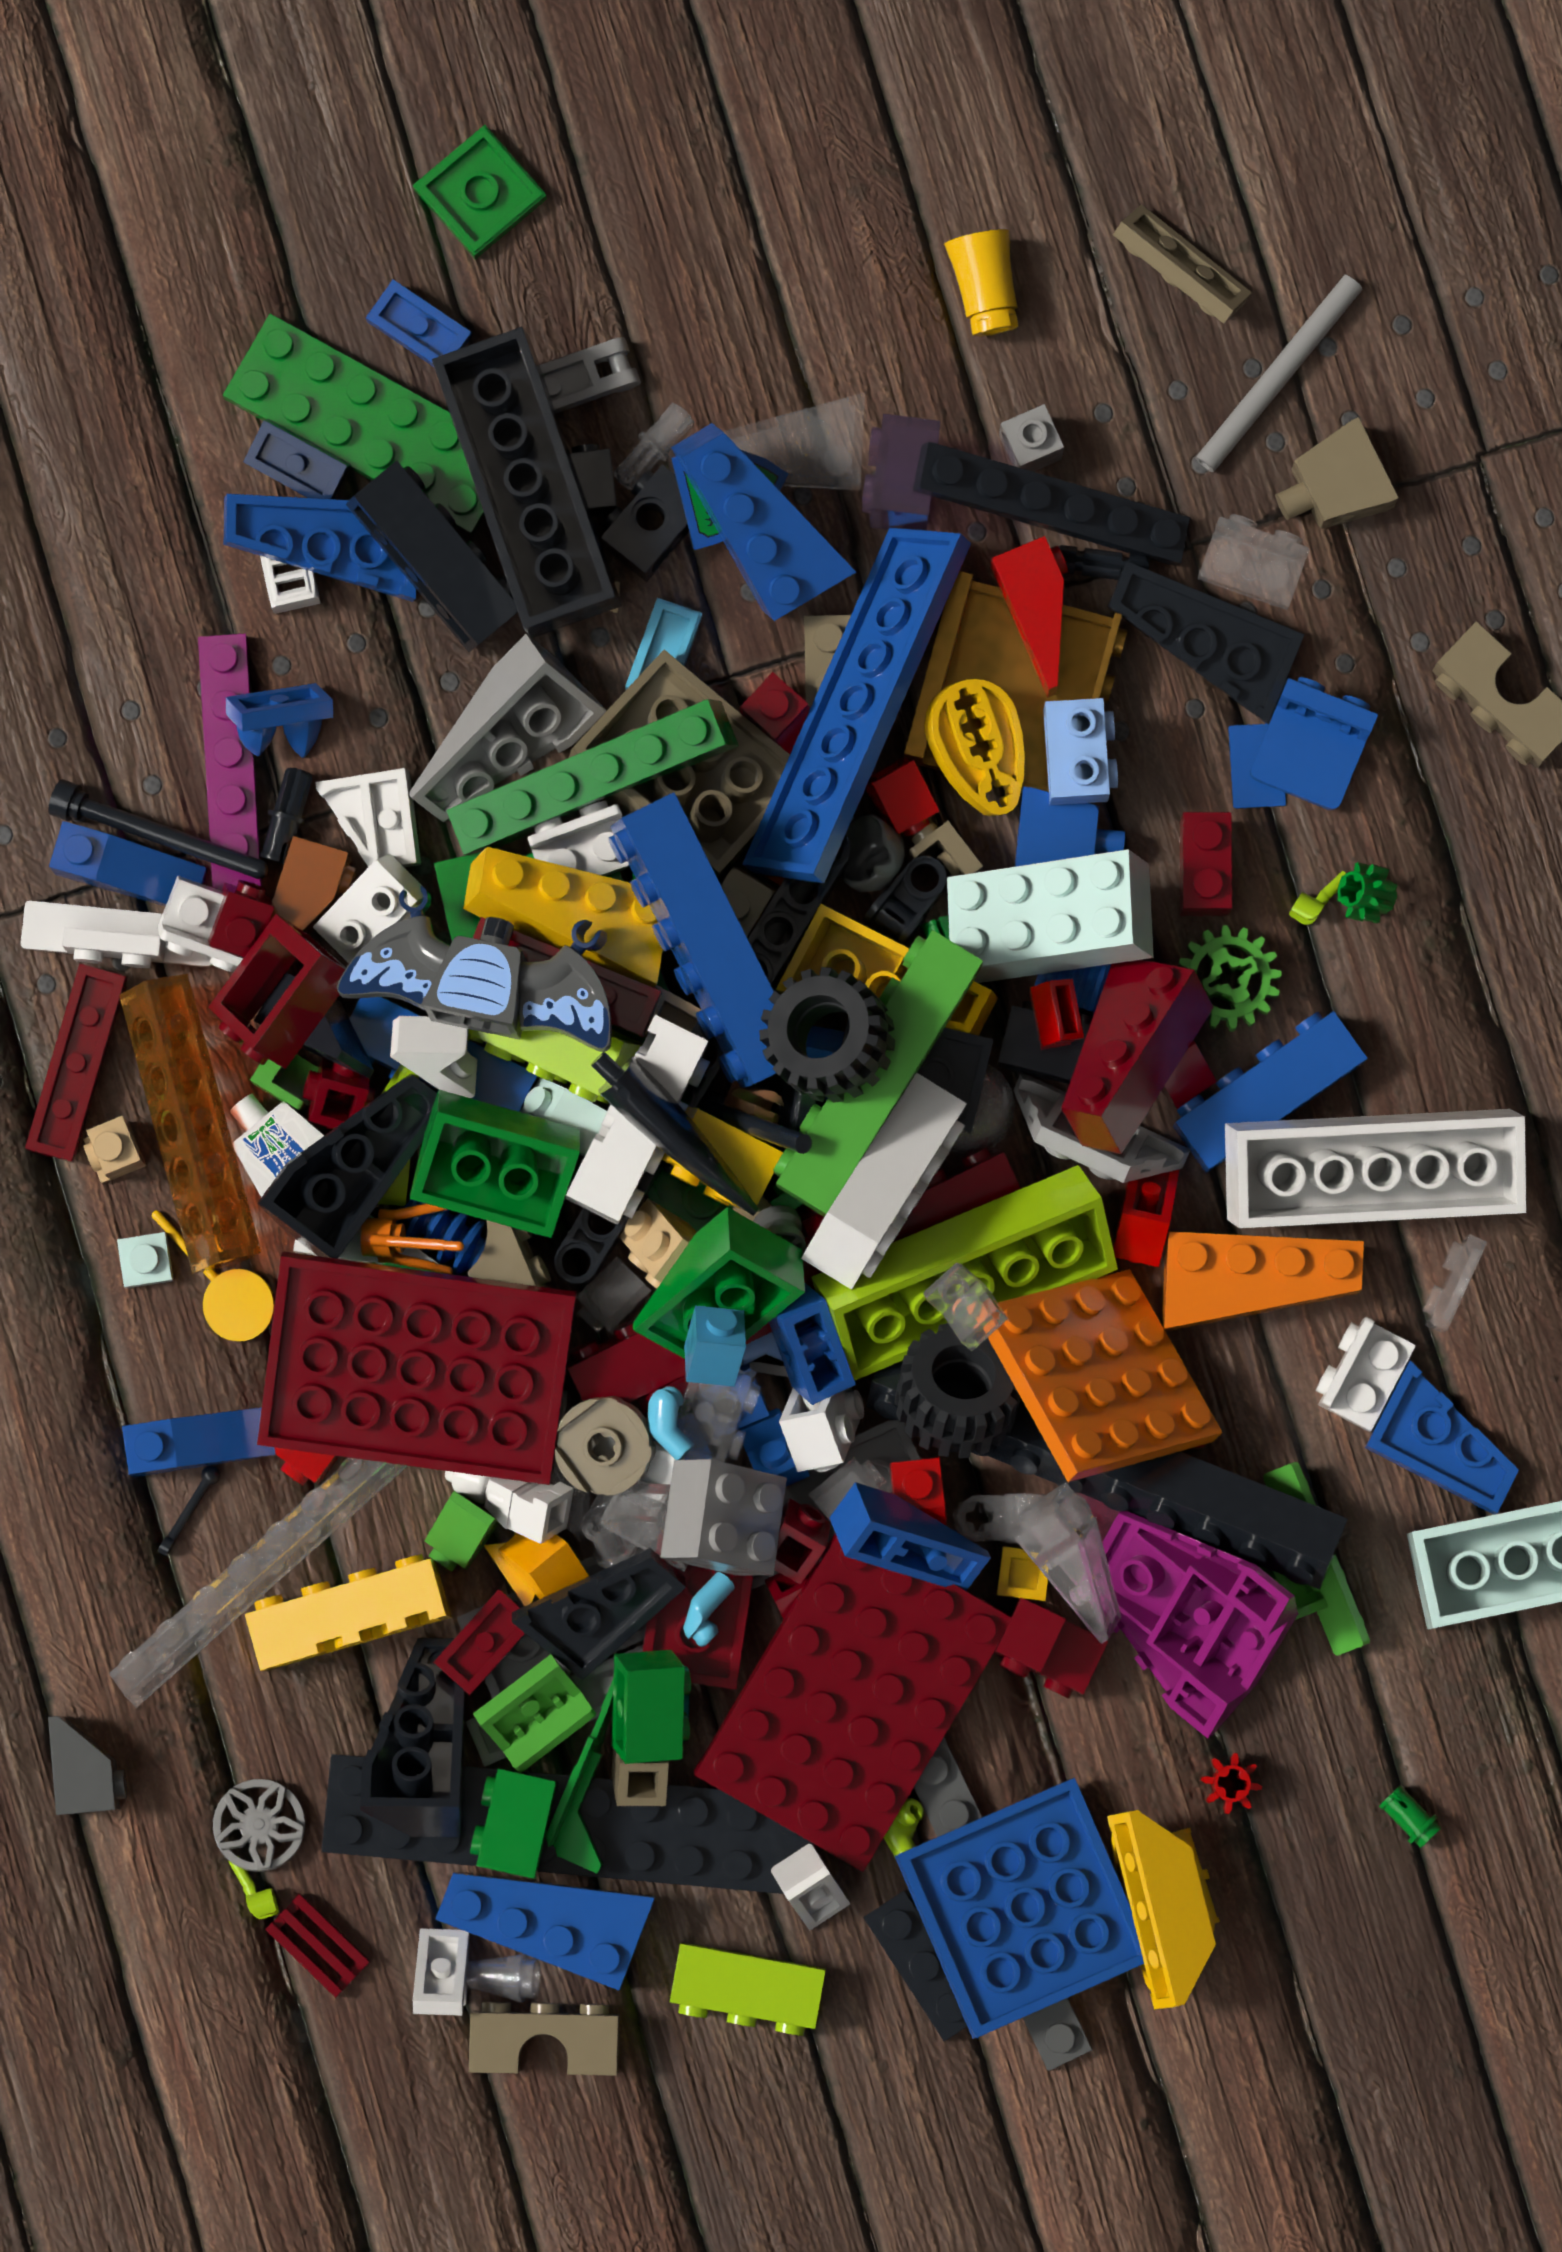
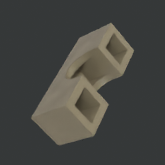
M1475 622L1436 663L1432 670L1438 676L1435 683L1451 699L1456 700L1460 697L1473 709L1470 715L1480 727L1489 733L1495 729L1508 741L1505 746L1506 749L1517 761L1525 766L1530 762L1538 769L1562 743V700L1546 687L1536 699L1529 703L1513 704L1506 701L1496 688L1495 677L1499 669L1507 662L1511 653L1478 622Z
M482 2002L481 2011L470 2012L469 2072L518 2074L521 2067V2051L525 2042L535 2035L547 2034L557 2038L566 2049L568 2056L567 2075L617 2076L620 2014H609V2004H580V2013L560 2012V2003H531V2012L511 2011V2002Z

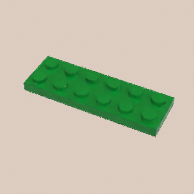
M269 314L223 393V398L263 421L270 419L345 460L352 464L351 470L371 481L395 461H398L403 468L406 466L411 467L422 479L425 485V489L422 491L434 505L439 503L444 506L456 522L455 527L473 536L485 514L450 412L276 316Z

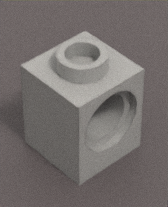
M1045 404L1000 424L999 437L1012 466L1034 472L1062 460L1064 446Z

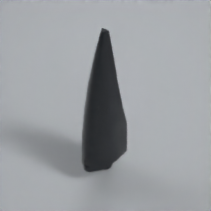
M605 1051L593 1061L591 1066L607 1081L598 1090L599 1093L658 1148L720 1195L752 1216L758 1212V1207L740 1181L671 1094L633 1056L622 1067Z

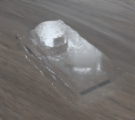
M1469 1234L1464 1238L1462 1244L1456 1241L1452 1243L1442 1265L1443 1268L1450 1270L1442 1288L1437 1285L1432 1287L1422 1309L1423 1312L1430 1314L1425 1326L1442 1334L1448 1330L1485 1249L1486 1241Z

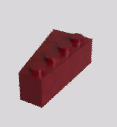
M1146 960L1111 964L1061 1107L1082 1146L1122 1154L1214 1008L1194 969Z

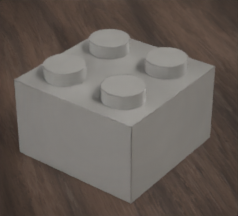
M713 1459L674 1460L660 1558L736 1576L774 1575L787 1478Z

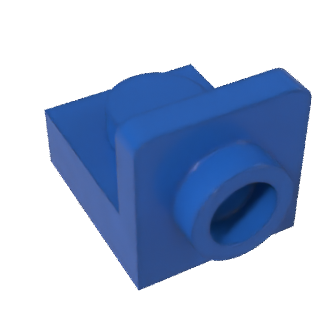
M776 1408L769 1411V1416L736 1430L753 1469L787 1478L786 1486H789L809 1477L810 1474L808 1470L797 1472L779 1423L782 1411Z

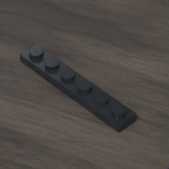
M930 441L921 446L912 490L1126 553L1146 556L1151 560L1171 566L1181 564L1190 517Z

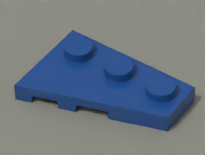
M1410 1360L1398 1380L1365 1448L1496 1515L1519 1469L1478 1428H1474L1455 1409L1454 1404L1442 1392H1439L1421 1374L1422 1371Z

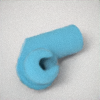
M667 1386L652 1394L648 1402L647 1426L650 1435L675 1460H682L694 1448L695 1444L677 1427L679 1406L683 1405V1396L677 1388Z
M716 1572L691 1600L683 1629L688 1639L692 1637L700 1647H705L717 1635V1625L710 1622L708 1618L735 1589L733 1582L725 1574Z

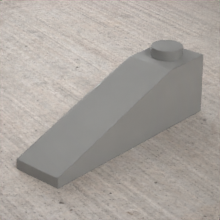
M525 634L491 669L410 790L409 795L418 804L444 822L449 819L446 810L492 791L495 784L515 772L522 776L534 769L532 762L554 749L561 753L574 745L606 710L556 657L529 635Z

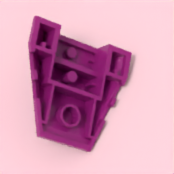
M1126 1510L1118 1513L1080 1581L1083 1589L1115 1633L1121 1630L1135 1648L1138 1655L1134 1659L1142 1670L1149 1668L1166 1692L1161 1696L1169 1707L1207 1739L1218 1730L1257 1685L1298 1615L1295 1596L1257 1565L1162 1525L1149 1522L1147 1519Z

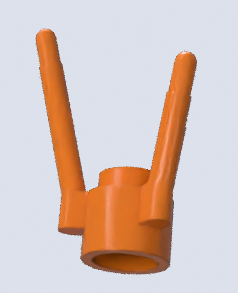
M426 1203L396 1210L379 1209L378 1218H367L361 1227L362 1255L377 1257L378 1263H395L452 1275L453 1269L449 1266L400 1253H403L405 1248L462 1251L464 1244L460 1241L406 1237L405 1225L397 1224V1220L448 1210Z

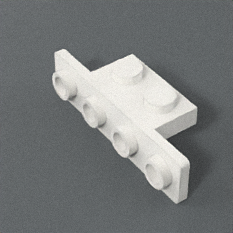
M27 901L25 903L21 946L24 949L74 954L73 960L85 963L100 964L103 961V957L122 959L121 965L135 968H150L151 962L200 967L212 966L210 956L193 951L191 957L184 956L164 946L166 941L160 938L157 930L163 915L161 913L39 901Z

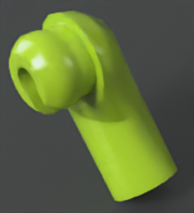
M914 1798L906 1799L884 1836V1840L894 1857L916 1847L912 1838L919 1820L923 1818L924 1809L922 1804Z

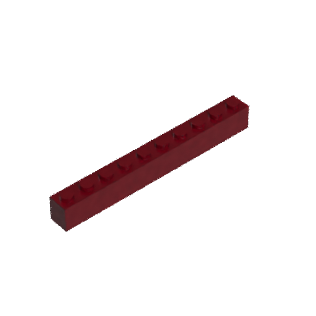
M982 1146L961 1157L962 1165L948 1172L945 1171L944 1167H940L893 1242L1020 1190L1021 1187L1005 1153L996 1148L989 1151L987 1146ZM804 1235L807 1249L812 1239ZM803 1260L804 1283L815 1290L812 1276L822 1273V1271ZM632 1319L613 1330L616 1337L600 1345L597 1344L596 1340H591L572 1349L569 1352L572 1358L567 1360L566 1372L581 1402L594 1397L617 1396L630 1403L686 1375L685 1359L633 1330L635 1319ZM769 1322L746 1340V1344L771 1333L772 1330Z

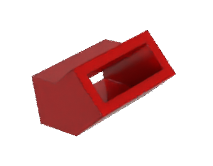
M1073 979L1052 980L1030 987V996L1041 1050L1071 1045L1072 1042L1084 1038Z

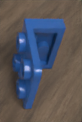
M1299 677L1298 681L1288 678L1251 767V777L1255 781L1324 809L1336 810L1343 800L1378 714L1369 711L1370 705L1356 697L1345 695L1343 699H1339L1324 693L1326 688L1314 680Z

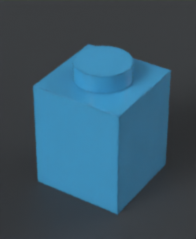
M695 1305L684 1345L686 1382L735 1387L746 1348L744 1310Z

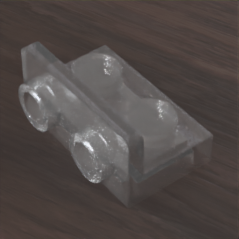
M1231 514L1229 519L1219 517L1197 579L1288 610L1310 548L1301 545L1302 539L1292 533L1276 530L1274 535L1258 530L1256 529L1257 523L1249 518Z
M751 1369L746 1371L739 1370L735 1387L688 1383L677 1420V1427L695 1444L694 1448L685 1456L686 1458L692 1460L713 1459L725 1463L728 1462L729 1458L738 1459L746 1436V1432L738 1430L744 1412L753 1414L762 1386L754 1384L757 1371Z

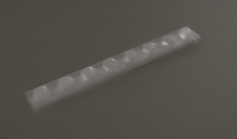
M347 1458L343 1461L335 1473L318 1488L307 1493L302 1502L281 1521L271 1525L262 1538L245 1553L234 1558L229 1567L208 1586L198 1590L189 1603L171 1619L161 1623L156 1632L135 1651L128 1653L122 1658L119 1665L109 1674L124 1696L136 1708L408 1466L356 1458Z

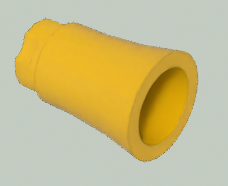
M997 229L977 232L944 243L955 271L966 318L970 319L972 335L982 337L1016 329L1018 327V320L1015 309L1018 306L1011 271L1009 230Z

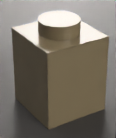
M613 1748L611 1778L613 1780L617 1806H666L669 1761L625 1764Z

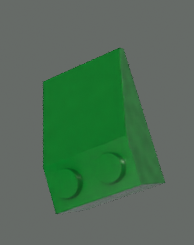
M727 1207L693 1236L633 1322V1330L685 1359L684 1345L696 1305L744 1310L745 1338L748 1340L805 1293L803 1260L801 1259L803 1256L802 1249Z

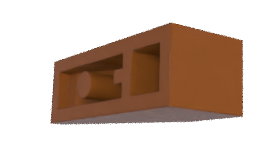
M293 836L272 901L274 910L270 921L275 914H278L308 934H311L314 930L313 926L355 881L357 868L350 866L352 862L350 854Z

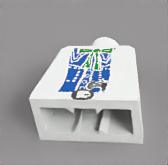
M251 1093L230 1110V1113L246 1131L231 1145L261 1197L287 1162L324 1136L284 1101L268 1113Z

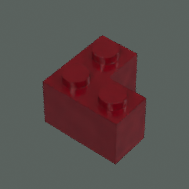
M1020 1598L994 1653L1002 1657L999 1664L1000 1667L1024 1678L1028 1676L1030 1671H1033L1047 1678L1043 1685L1044 1688L1070 1699L1073 1691L1081 1695L1084 1694L1108 1640L1066 1621V1618Z

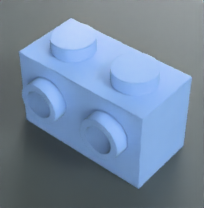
M1103 698L1046 701L1043 712L1050 805L1108 802L1109 788H1118L1116 759H1107L1106 744L1108 740H1115L1113 711L1104 712Z

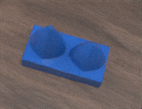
M316 683L225 697L226 715L236 725L243 745L256 756H260L271 743L277 726L283 725L284 733L290 746L301 758H305L318 738L322 719L333 718V699Z

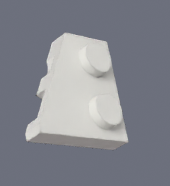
M401 768L316 782L317 791L321 797L325 798L337 816V821L347 836L351 837L368 867L376 859L389 853L403 867L421 865L414 803L409 795L412 787L410 771L408 769Z

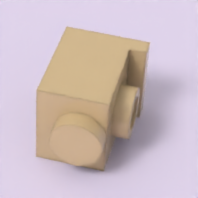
M120 1116L86 1130L89 1137L83 1139L85 1145H83L93 1171L97 1172L101 1184L147 1166L131 1125L125 1117Z

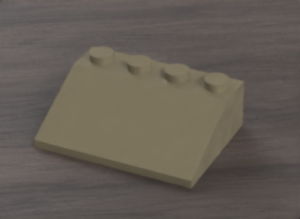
M664 649L571 749L569 758L706 699L722 701L739 744L738 747L698 764L654 778L601 799L607 801L608 806L618 804L622 817L675 792L720 882L749 850L790 754Z

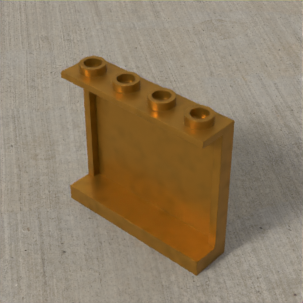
M959 571L944 606L904 752V758L914 760L916 765L941 771L925 736L924 723L928 706L936 694L948 685L967 679L986 680L1003 689L1011 698L1017 710L1025 751L1024 779L1021 793L1023 786L1049 792L1043 712L1045 702L1103 698L1104 703L1108 704L1115 676L1106 674L1110 657H1121L1128 631L1119 628L1122 614L1115 613L1114 618L1062 605L1058 687L1056 695L1047 698L1000 588L973 581V574ZM959 690L960 699L954 701V706L956 710L964 709L967 715V722L961 725L962 731L974 735L976 744L970 747L972 756L980 755L983 761H985L983 753L990 750L987 741L979 742L975 730L982 727L979 718L971 719L968 714V707L974 704L971 695L963 696Z

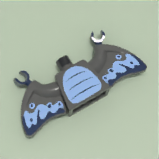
M421 886L422 903L417 907H410L407 902V891L403 889L399 895V902L410 913V918L387 927L364 945L347 966L337 984V991L343 998L392 997L401 999L426 1010L430 1020L433 1022L519 1040L522 1031H553L571 1037L599 1052H606L611 1047L612 1024L609 1002L598 976L582 957L586 950H600L607 941V933L599 930L590 942L585 943V932L592 925V922L589 920L578 921L573 926L571 934L573 943L570 947L564 945L549 960L527 962L521 949L509 946L514 925L509 921L496 917H487L480 940L456 936L451 945L434 935L431 919L424 914L431 905L430 893Z

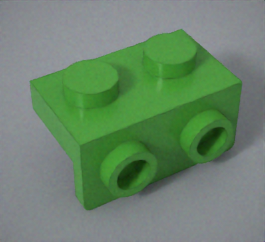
M550 1654L474 1712L473 1715L480 1726L504 1752L516 1771L521 1773L594 1718L596 1712L578 1685Z

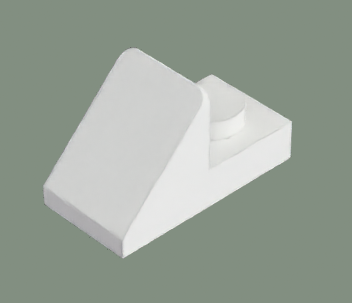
M399 1016L393 1020L391 1058L439 1090L468 1098L475 1096L477 1059L467 1052L468 1029L433 1022L429 1016Z
M812 1844L804 1846L771 1869V1873L784 1895L809 1930H812L850 1905L849 1900Z
M420 1928L413 1992V2014L462 2016L463 2006L466 2005L469 1932L464 1930Z

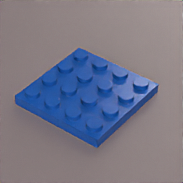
M1075 1778L895 1855V1859L972 2039L985 2035L1144 1964L1130 1904Z

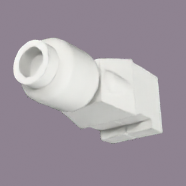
M445 1471V1478L452 1483L454 1491L477 1503L485 1504L484 1507L505 1529H510L542 1544L552 1538L553 1535H557L567 1528L573 1487L562 1482H558L555 1485H546Z

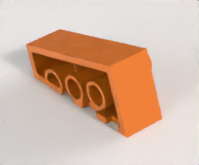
M1169 1231L1165 1241L1162 1303L1163 1329L1167 1332L1200 1324L1203 1325L1246 1315L1356 1295L1362 1290L1364 1241Z

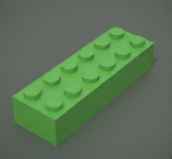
M934 930L931 931L927 939L919 935L917 936L903 959L902 965L908 968L901 981L892 977L879 998L887 1007L888 1011L886 1014L893 1019L895 1030L888 1032L896 1041L894 1051L886 1050L885 1056L891 1060L887 1071L879 1067L875 1075L880 1080L873 1087L867 1082L863 1084L861 1088L864 1094L853 1098L846 1092L844 1093L843 1102L834 1103L828 1098L823 1108L814 1103L799 1127V1132L811 1137V1149L805 1154H800L786 1148L773 1169L774 1174L779 1176L776 1182L779 1190L823 1217L826 1216L981 970L983 960Z

